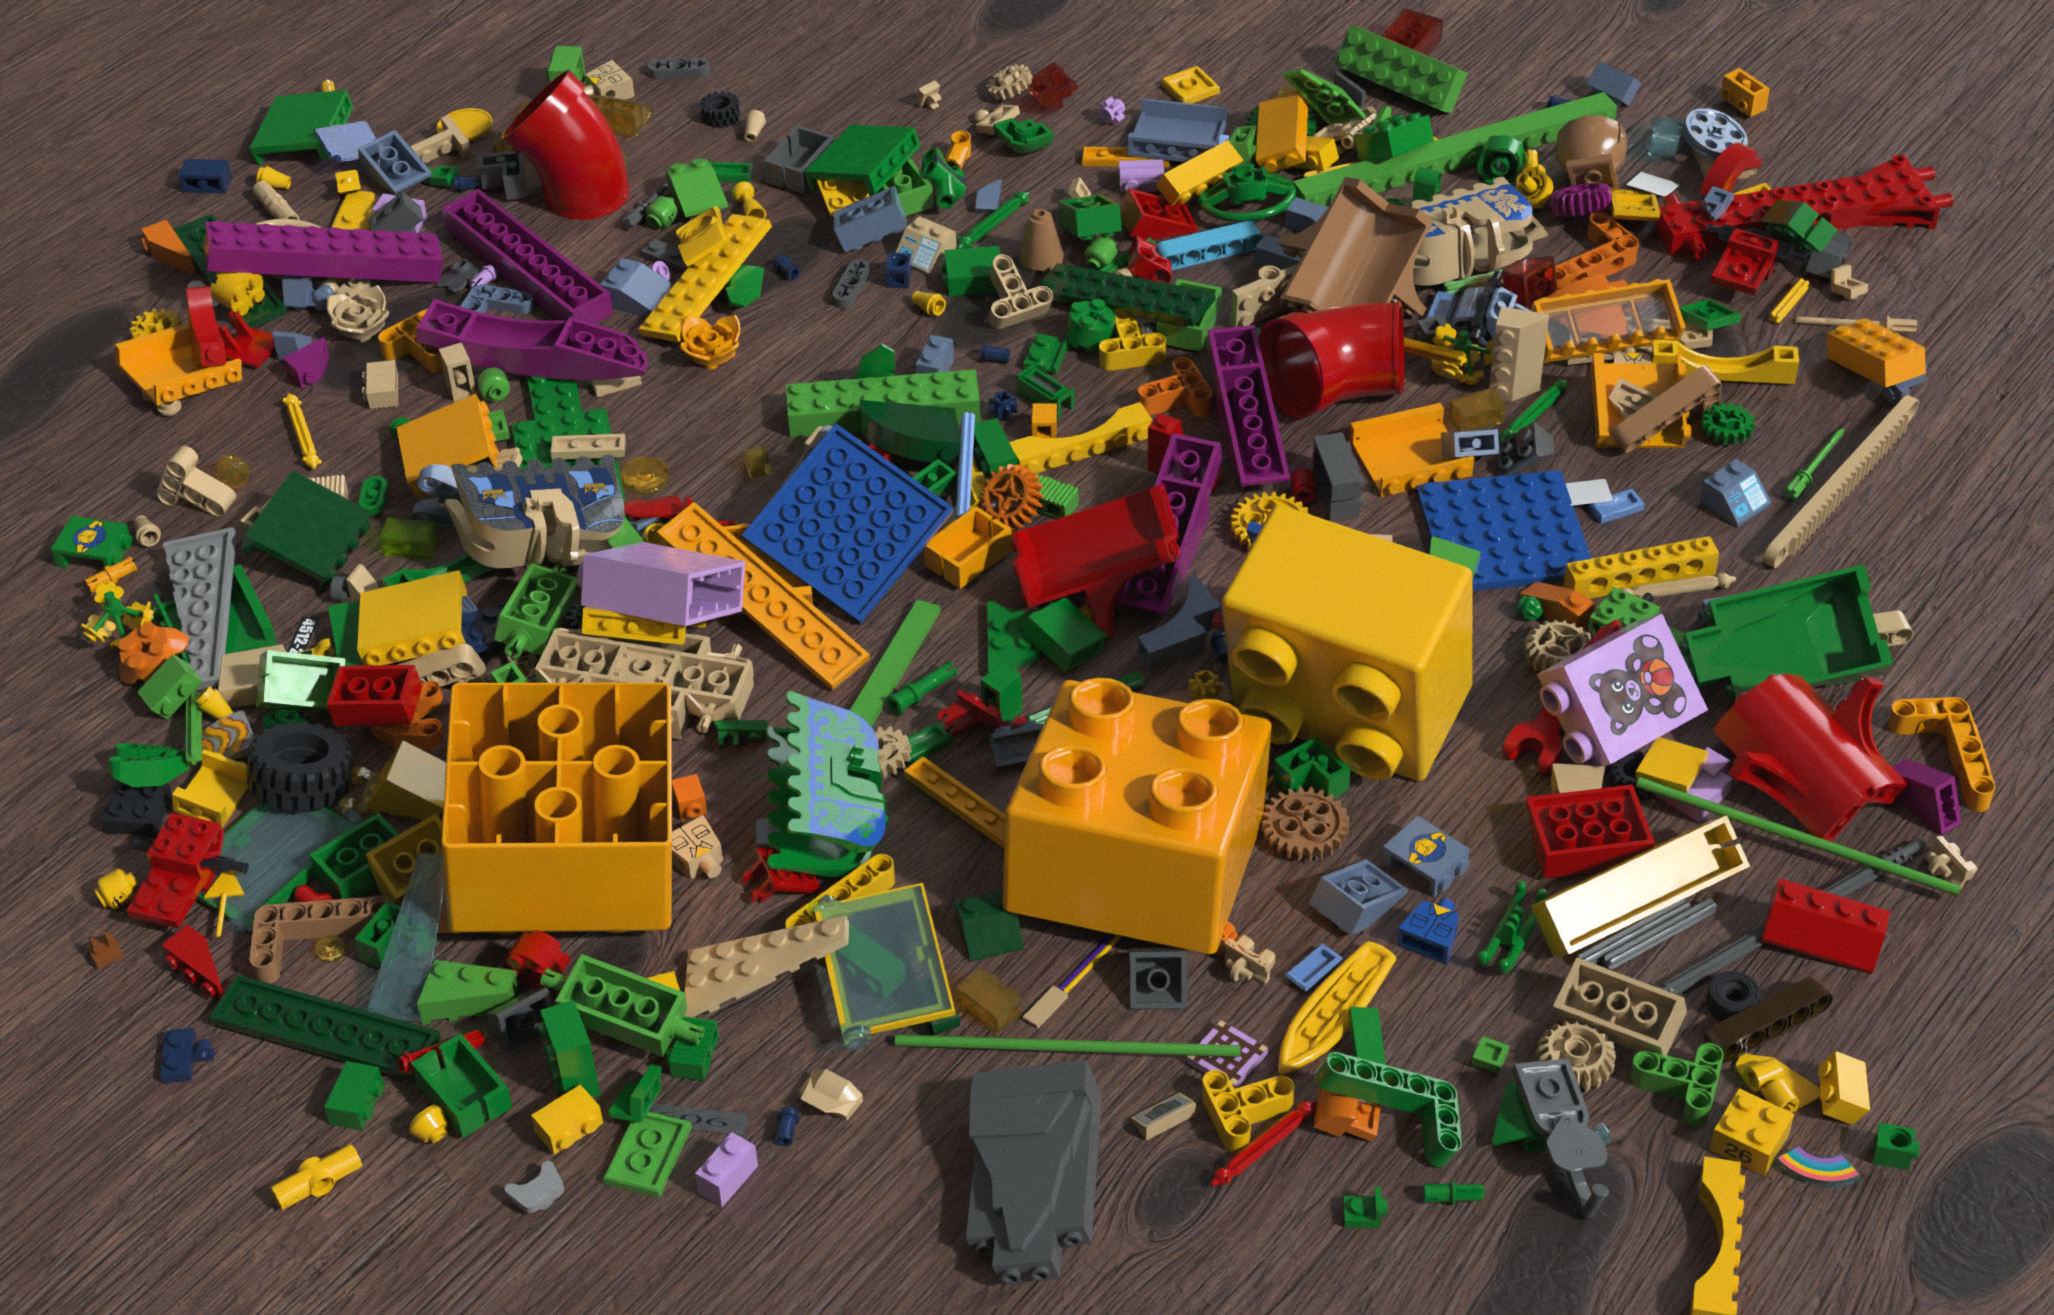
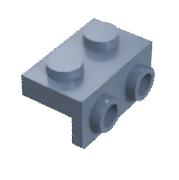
M1028 721L1020 724L1021 728L1010 729V726H1003L994 729L995 733L991 734L989 741L996 769L1027 763L1044 724Z

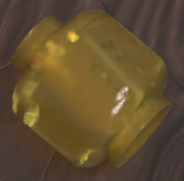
M233 453L219 458L214 466L216 478L231 489H237L246 485L251 475L248 464L240 456Z

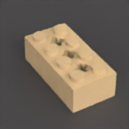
M1576 958L1553 1005L1557 1021L1564 1022L1566 1020L1569 1024H1573L1577 1020L1580 1025L1588 1023L1592 1029L1597 1027L1600 1034L1608 1033L1609 1041L1638 1052L1651 1051L1666 1056L1687 1013L1684 997L1580 958Z

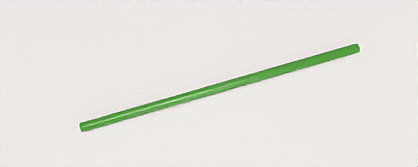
M1641 777L1637 781V788L1722 817L1727 816L1728 819L1958 897L1960 885Z
M895 1035V1046L1225 1057H1240L1241 1051L1240 1045Z

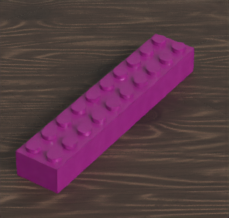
M477 189L442 207L445 229L489 265L493 266L520 290L531 293L534 301L557 320H568L569 317L596 324L613 315L610 292L481 190Z
M221 221L206 222L204 251L207 271L418 282L440 281L443 259L437 234L428 232L409 233L407 231L353 230L337 227L247 224L244 222L224 223Z

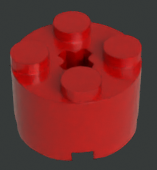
M528 930L524 931L504 958L505 968L515 970L519 984L529 990L535 987H543L540 985V980L547 968L563 974L570 964L568 953L566 952L563 955L559 950L561 944L552 936L539 930H533L531 934L527 933Z

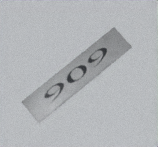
M653 1104L649 1112L690 1121L692 1125L691 1130L725 1134L733 1132L736 1135L743 1136L749 1114L662 1104Z

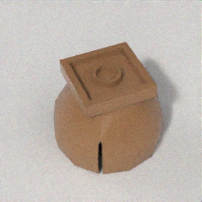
M1585 115L1567 122L1559 130L1555 153L1558 164L1570 178L1571 186L1596 182L1607 184L1610 187V191L1619 190L1616 172L1624 165L1628 140L1626 132L1616 120L1600 115Z

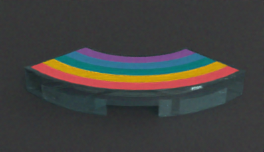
M1800 1145L1776 1157L1774 1162L1781 1171L1793 1179L1805 1184L1807 1181L1825 1185V1188L1848 1186L1860 1181L1861 1178L1859 1171L1843 1154L1832 1157L1817 1156L1807 1152Z

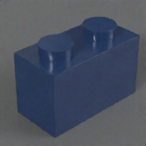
M185 159L178 174L182 191L188 193L226 194L232 180L228 160Z

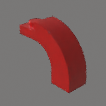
M1739 142L1730 145L1719 155L1709 169L1699 193L1707 196L1713 186L1731 192L1742 172L1748 168H1760L1763 159L1756 156V150Z

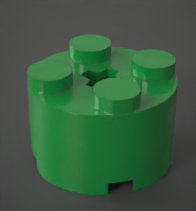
M1493 135L1489 137L1482 147L1477 164L1478 173L1482 175L1487 184L1493 185V180L1498 177H1504L1509 183L1516 182V178L1522 172L1524 165L1523 154L1525 151L1522 142L1506 135Z
M1094 299L1092 301L1074 302L1072 304L1065 332V338L1072 346L1078 348V345L1085 347V351L1099 352L1100 342L1112 338L1116 316L1110 308L1105 306L1106 304L1103 300Z

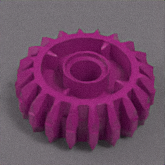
M1595 182L1572 185L1558 189L1551 194V208L1554 215L1560 217L1590 215L1608 209L1612 204V193L1610 192V187L1603 183Z

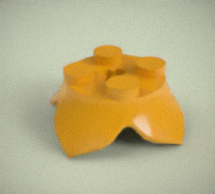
M736 315L722 317L714 325H710L705 319L699 317H685L681 327L684 343L680 344V349L688 354L695 363L704 365L708 370H713L718 365L727 362L735 356V349L739 346L738 338L741 329Z

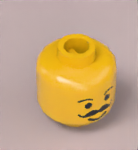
M115 869L99 878L97 881L98 887L94 890L105 908L109 906L112 909H118L133 900L136 895L135 888L139 885L131 872L126 874L121 869Z

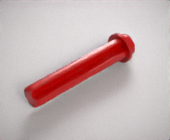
M477 1029L463 1034L473 1048L483 1046L485 1036L481 1030ZM446 1041L412 1053L403 1052L397 1058L400 1072L402 1074L407 1073L408 1075L413 1074L411 1063L433 1049L437 1053L438 1061H441L442 1058L438 1046Z

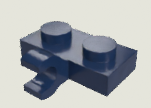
M194 1028L165 1031L160 1075L163 1084L192 1080L194 1062L214 1060L215 1050L214 1048L210 1049L211 1040L202 1039L196 1042L197 1034Z

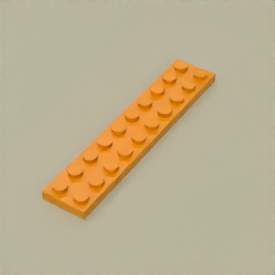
M695 502L657 531L658 538L668 547L745 561L742 612L832 691L870 659V654Z

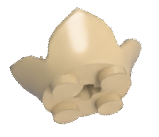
M378 285L362 291L356 300H352L346 295H328L327 311L333 320L331 321V326L338 329L340 335L351 339H358L359 342H367L371 339V336L378 333L384 327V320L389 315V311L385 310V295Z

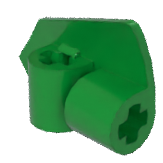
M741 265L724 286L729 308L735 306L745 308L760 298L764 268Z
M880 344L862 355L854 379L893 376L894 372H896L894 349Z
M1514 1080L1505 1087L1491 1146L1522 1140L1523 1148L1526 1151L1533 1153L1542 1152L1547 1149V1140L1540 1136L1532 1127Z

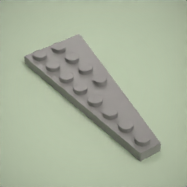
M233 527L163 542L167 556L166 562L170 569V580L174 587L173 594L177 612L182 624L181 630L190 638L186 647L190 660L189 664L203 681L197 690L205 689L207 686H219L222 655L225 654L237 537Z

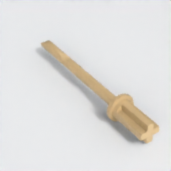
M1887 316L1886 321H1871L1895 333L1916 334L1917 320L1893 319ZM1795 317V323L1842 326L1850 325L1857 321L1851 319Z

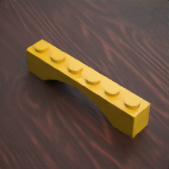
M1653 340L1650 357L1653 364H1674L1677 353H1681V363H1685L1686 366L1685 377L1699 367L1707 365L1719 380L1733 382L1795 384L1799 366L1798 347L1772 346L1764 351L1748 356L1721 358L1697 353L1678 341Z
M1141 402L1119 408L1107 422L1084 434L1064 438L1028 436L1009 443L1017 456L1018 465H1022L1036 474L1148 439V426L1151 424L1152 418Z
M1704 1156L1700 1173L1699 1200L1706 1207L1715 1223L1719 1237V1254L1707 1273L1694 1284L1690 1315H1736L1737 1302L1732 1301V1294H1737L1739 1276L1734 1275V1268H1739L1741 1250L1735 1249V1244L1740 1243L1742 1235V1225L1737 1224V1217L1742 1218L1744 1200L1738 1199L1739 1193H1743L1745 1186V1175L1740 1174L1741 1162Z

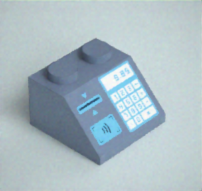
M1735 459L1703 481L1700 503L1737 528L1771 505V501L1756 471L1738 459Z

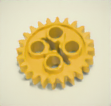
M1263 492L1262 497L1253 494V500L1245 497L1244 503L1238 502V507L1233 509L1231 532L1234 533V539H1240V545L1247 544V550H1249L1251 542L1246 529L1250 521L1263 525L1271 509L1276 504L1307 514L1308 508H1302L1301 501L1294 503L1295 497L1286 499L1285 493L1280 497H1277L1276 492H1273L1271 496Z

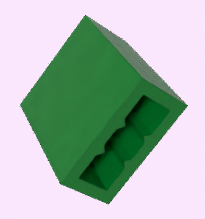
M999 246L945 250V259H941V271L946 273L942 274L943 287H948L949 296L997 293L989 276V271L993 259L1000 255Z
M1066 597L1057 602H1051L1047 607L1038 612H1032L1026 619V627L1023 633L1063 672H1067L1100 654L1107 636Z

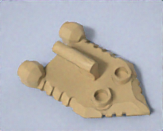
M1373 106L1361 109L1366 115L1365 119L1327 125L1312 137L1332 138L1335 141L1341 140V144L1336 148L1338 154H1342L1347 149L1356 147L1354 134L1362 132V127L1372 125L1377 112Z

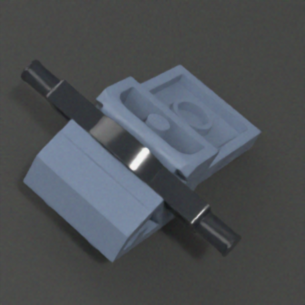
M1495 271L1492 278L1487 279L1485 287L1466 289L1458 302L1450 325L1457 332L1461 330L1468 331L1471 344L1476 345L1480 343L1487 346L1488 342H1491L1493 338L1495 339L1496 323L1501 306L1531 311L1515 302L1518 295L1500 287L1499 284L1503 277L1500 271ZM1548 322L1547 329L1549 336L1551 335L1554 324H1551L1550 322Z

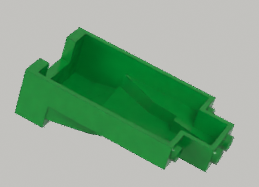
M1865 564L1710 600L1707 604V609H1704V615L1707 624H1712V627L1686 632L1683 641L1680 642L1683 656H1688L1690 666L1687 667L1697 688L1727 681L1728 684H1725L1726 695L1728 699L1733 700L1734 704V700L1739 694L1749 692L1755 686L1765 681L1771 674L1799 675L1811 687L1824 685V688L1856 682L1865 677L1873 678L1885 675L1893 665L1886 639L1880 640L1868 598L1871 585Z

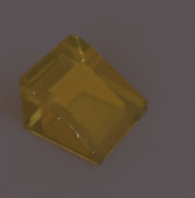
M765 445L742 451L744 470L749 479L759 478L772 473Z

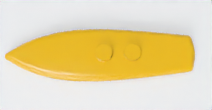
M369 191L347 192L331 228L371 230L369 217L373 214L375 194ZM327 277V279L334 280L338 286L346 280V278Z
M1364 942L1308 997L1295 1014L1282 1040L1278 1062L1279 1074L1291 1072L1313 1062L1343 1038L1350 1029L1349 1008L1367 1007L1394 965L1396 956L1390 950L1374 942Z

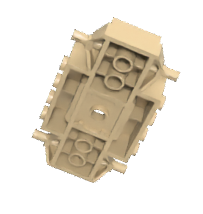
M557 628L554 629L535 668L538 683H667L671 686L672 738L680 740L689 723L688 714L697 715L701 718L697 725V730L701 733L702 730L703 733L708 731L712 721L739 720L754 686L752 661L739 657L742 651L741 645L737 644L736 646V644H733L729 653H712L710 637L686 633L685 643L679 645L582 634V629L579 628L578 630Z

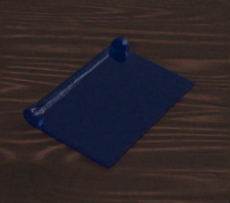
M366 121L314 129V132L334 163L359 160L358 148L377 139Z

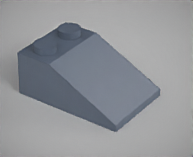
M396 130L358 148L360 167L373 181L393 194H397L432 176V172Z
M621 258L600 284L610 292L613 309L645 318L651 314L674 286V284L643 263Z
M1365 859L1321 877L1309 904L1321 916L1330 919L1338 925L1341 931L1354 935L1373 924L1407 894L1408 889Z

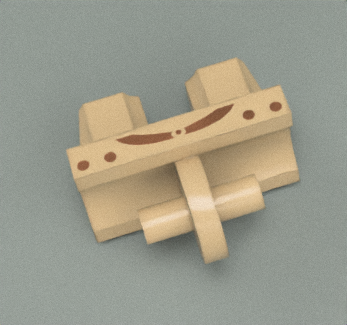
M1943 836L1935 838L1933 847L1924 856L1930 863L1928 870L1931 874H1940L1946 881L1960 885V890L1967 880L1973 878L1977 871V867L1972 861H1965L1960 856V848L1955 843H1948Z
M1245 935L1236 941L1229 938L1224 943L1226 947L1224 961H1226V966L1231 969V979L1239 981L1242 977L1248 980L1254 978L1263 985L1270 980V970L1275 964V953L1266 948L1257 955L1252 952L1254 950V942Z

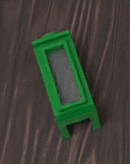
M1032 364L1017 375V393L1032 403L1057 404V419L1061 417V403L1071 410L1075 407L1074 387L1070 389L1035 368V364Z

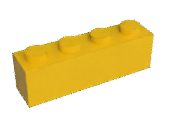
M1227 140L1164 173L1156 187L1171 206L1179 202L1183 204L1192 195H1200L1209 186L1218 184L1223 180L1224 172H1232V167L1241 165L1244 160Z

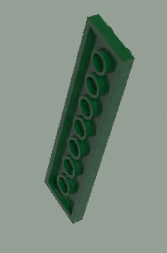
M212 214L173 228L190 253L193 264L210 286L212 283L216 284L218 279L215 276L217 272L207 271L204 251L206 222L217 221ZM264 278L262 289L265 291L264 298L260 302H256L253 307L249 306L248 312L241 316L245 323L252 328L288 314L286 306Z
M1057 263L1037 285V287H1048L1053 293L1052 300L1073 304L1074 302L1101 299L1105 302V306L1113 312L1191 327L1195 326L1216 300L1215 292L1060 263Z
M238 974L209 1016L211 1024L343 1062L349 1061L379 1067L382 1073L414 1082L416 1081L414 1073L408 1075L407 1073L402 1074L400 1072L397 1058L403 1052L412 1053L437 1044L441 1039L440 1032L434 1029Z

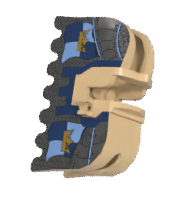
M613 455L602 456L599 465H594L589 458L581 456L576 459L575 466H569L562 458H555L550 468L544 467L536 459L529 460L526 469H520L513 461H505L500 471L494 470L492 465L487 462L480 463L476 472H470L463 464H453L451 466L463 506L456 499H447L444 504L454 522L464 550L473 560L485 566L511 568L526 565V568H528L531 563L541 565L545 551L548 559L553 563L562 564L563 567L580 565L584 561V554L607 550V539L616 535L621 530L625 510Z

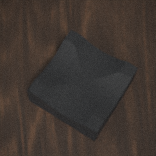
M117 780L101 818L105 833L115 835L131 832L156 838L161 830L164 814L172 803L170 785L132 787Z

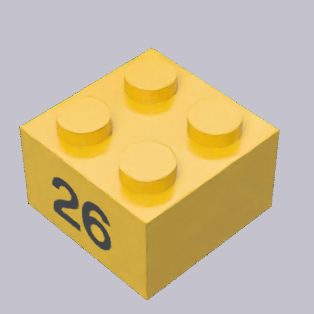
M1739 1088L1714 1129L1710 1151L1731 1161L1741 1162V1166L1765 1177L1789 1136L1794 1114Z

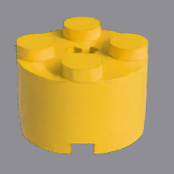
M217 272L215 275L218 277L216 284L212 283L210 288L211 297L215 301L233 310L235 313L238 312L241 316L248 312L249 306L253 307L265 295V291L262 290V275L255 273Z

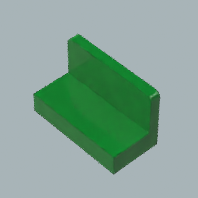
M650 1064L640 1081L627 1080L609 1109V1117L642 1123L661 1091V1066Z

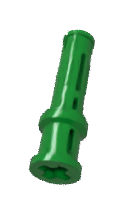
M947 661L916 683H906L901 691L896 694H889L886 697L888 707L895 715H902L910 705L919 704L923 695L956 676L957 668L954 667L947 672L954 665L951 661Z

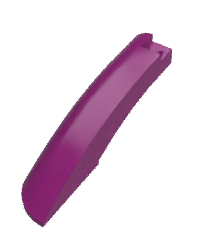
M433 299L417 326V342L438 347L439 349L462 343L472 365L484 368L495 367L503 372L554 379L598 380L643 376L647 370L646 353L640 350L636 340L620 331L569 317L568 320L557 321L507 318L473 311Z

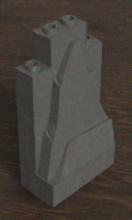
M1087 1060L973 1073L970 1096L969 1137L975 1147L966 1240L975 1256H990L993 1254L992 1267L1001 1284H1016L1018 1282L1034 1280L1046 1281L1048 1279L1060 1278L1062 1247H1078L1080 1245L1092 1244L1102 1094Z

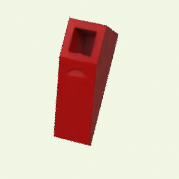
M187 924L162 944L165 954L164 961L170 969L180 971L189 983L199 985L208 997L212 998L214 996L220 1001L224 993L207 940Z

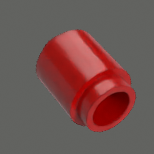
M1308 468L1296 469L1291 474L1292 497H1295L1296 502L1301 501L1302 504H1308L1316 495L1315 474Z

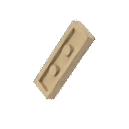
M625 434L552 436L551 457L552 460L555 458L577 459L581 456L589 459L601 458L604 455H613L614 458L625 457L626 437Z

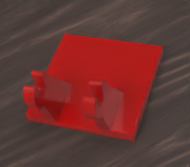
M231 310L227 316L233 323L237 336L233 338L225 326L220 329V325L217 324L219 333L224 340L226 359L235 360L239 358L242 364L258 368L276 350L273 334L249 327L238 312L234 315L233 310Z
M958 690L956 693L959 699L950 707L942 709L938 713L939 721L947 715L944 720L947 733L951 728L955 727L951 732L953 737L978 724H982L995 732L994 729L1009 726L1001 718L1002 713L993 705L987 707L982 704L981 699L971 692L966 694L961 690Z
M758 847L756 853L759 859L750 870L742 874L743 882L746 883L749 879L751 884L757 882L765 874L768 873L769 875L761 887L751 893L752 903H755L758 898L761 904L779 890L820 894L822 891L814 874L768 868V857L771 854H779V851L775 848Z

